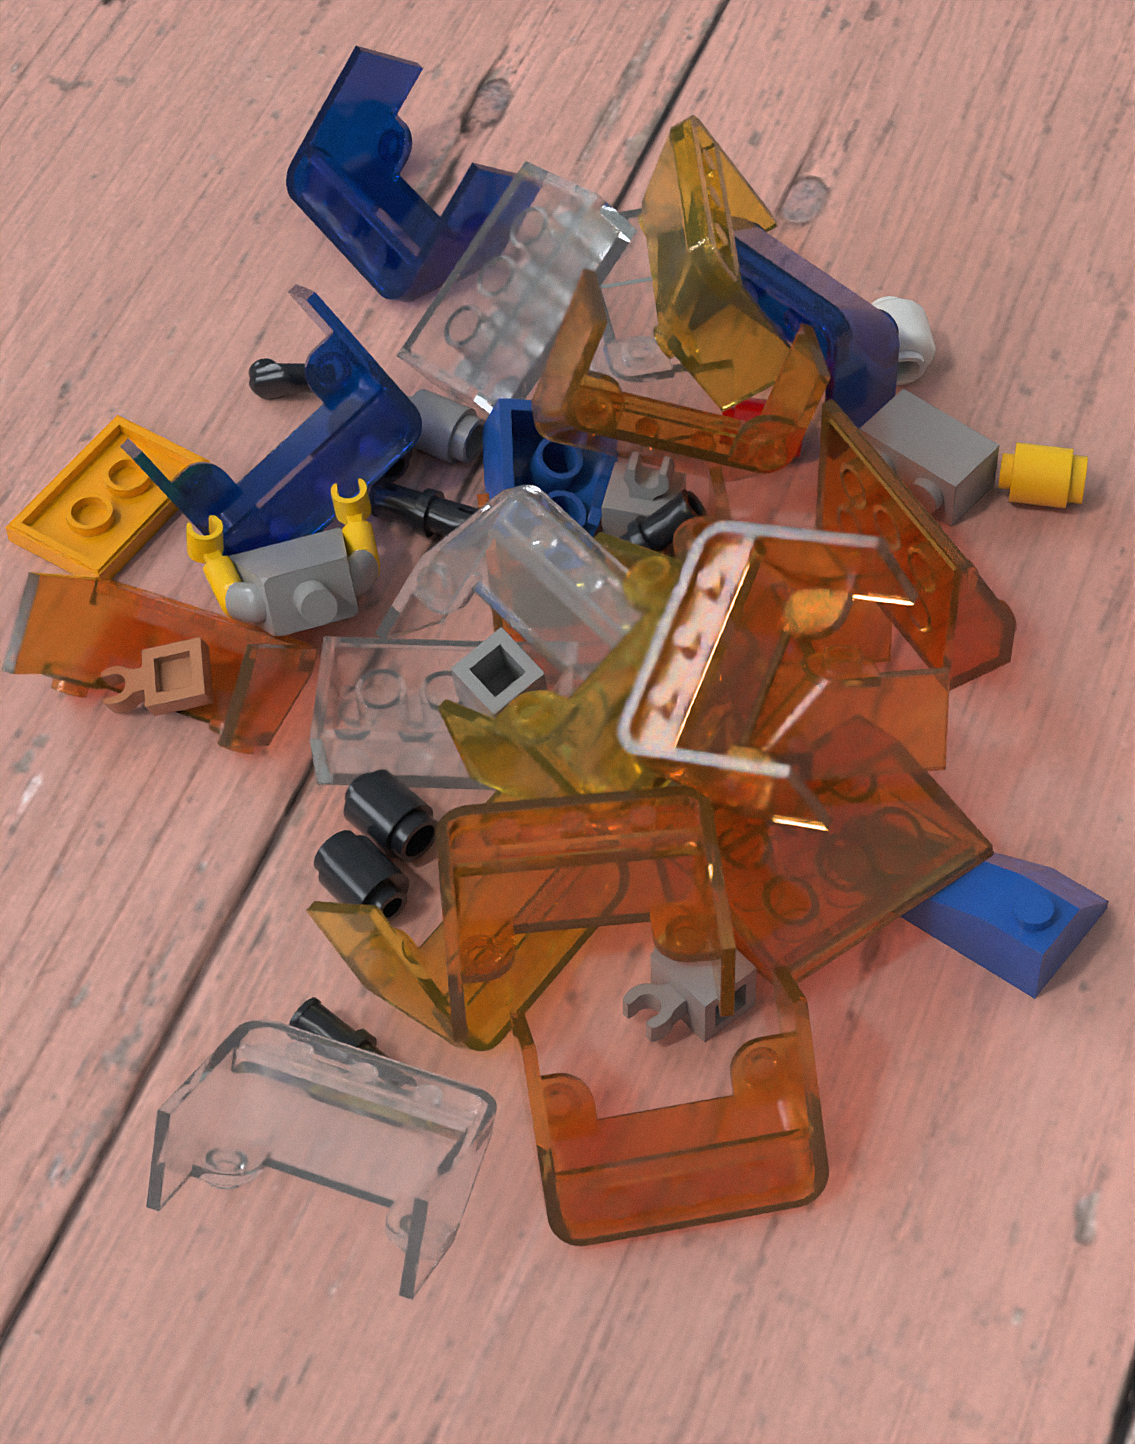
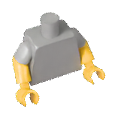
M358 478L360 492L353 498L340 497L337 483H334L331 487L335 515L341 523L346 524L342 529L338 527L231 556H223V524L218 517L214 515L209 516L210 535L206 536L195 533L191 523L188 522L186 525L187 554L193 561L205 564L203 573L221 610L226 616L233 620L254 623L272 636H284L317 626H324L359 614L356 597L364 595L378 579L381 571L371 522L365 521L371 514V504L365 481Z

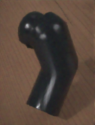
M262 358L251 364L248 374L250 378L249 387L254 394L268 400L297 393L332 392L335 385V371L331 363H277L272 359Z

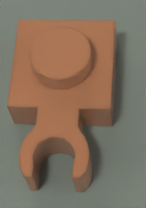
M201 637L141 650V668L128 669L124 666H113L101 673V678L110 687L125 683V688L119 695L103 698V703L114 713L122 714L132 711L143 701H145V707L154 716L214 703L209 646Z

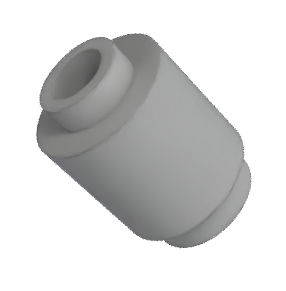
M420 389L413 396H407L397 410L395 426L411 442L412 448L451 464H455L458 461L468 464L477 457L483 446L482 427L485 420L477 417V413L473 408L426 389Z

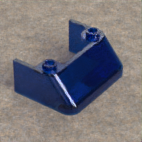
M356 45L288 167L286 187L290 198L382 297L408 303L490 263L497 256L539 183L533 177L472 162L443 213L439 216L400 176L411 154L412 134L408 125L397 114L423 68L417 62Z
M687 209L665 225L664 336L671 342H674L727 302L732 301L826 367L822 451L829 456L859 434V428L895 397L900 342L897 323L889 313L876 308L768 234L759 224L745 218Z
M295 284L288 293L327 336L309 353L304 365L306 383L323 404L236 484L219 466L209 462H196L185 467L169 481L129 438L120 446L202 535H210V515H214L222 521L224 536L223 556H231L322 532L337 518L331 497L332 485L337 483L339 496L342 498L357 496L360 492L358 478L365 481L367 489L370 488L415 446L422 432V418L413 402L318 294L298 284Z

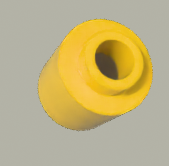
M1016 442L1015 454L1002 453L998 488L1010 490L1008 502L1066 508L1067 503L1082 504L1088 456L1073 455L1074 448Z

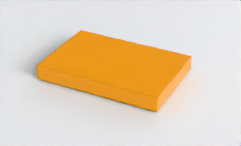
M117 415L5 527L8 539L27 551L103 589L212 475L210 460Z

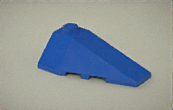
M498 398L482 427L484 484L488 510L491 514V530L506 628L566 631L570 625L586 571L587 558L593 537L602 517L601 507L614 464L618 462L615 406Z
M852 813L813 858L814 865L1034 999L1105 912L1109 902L1051 867Z

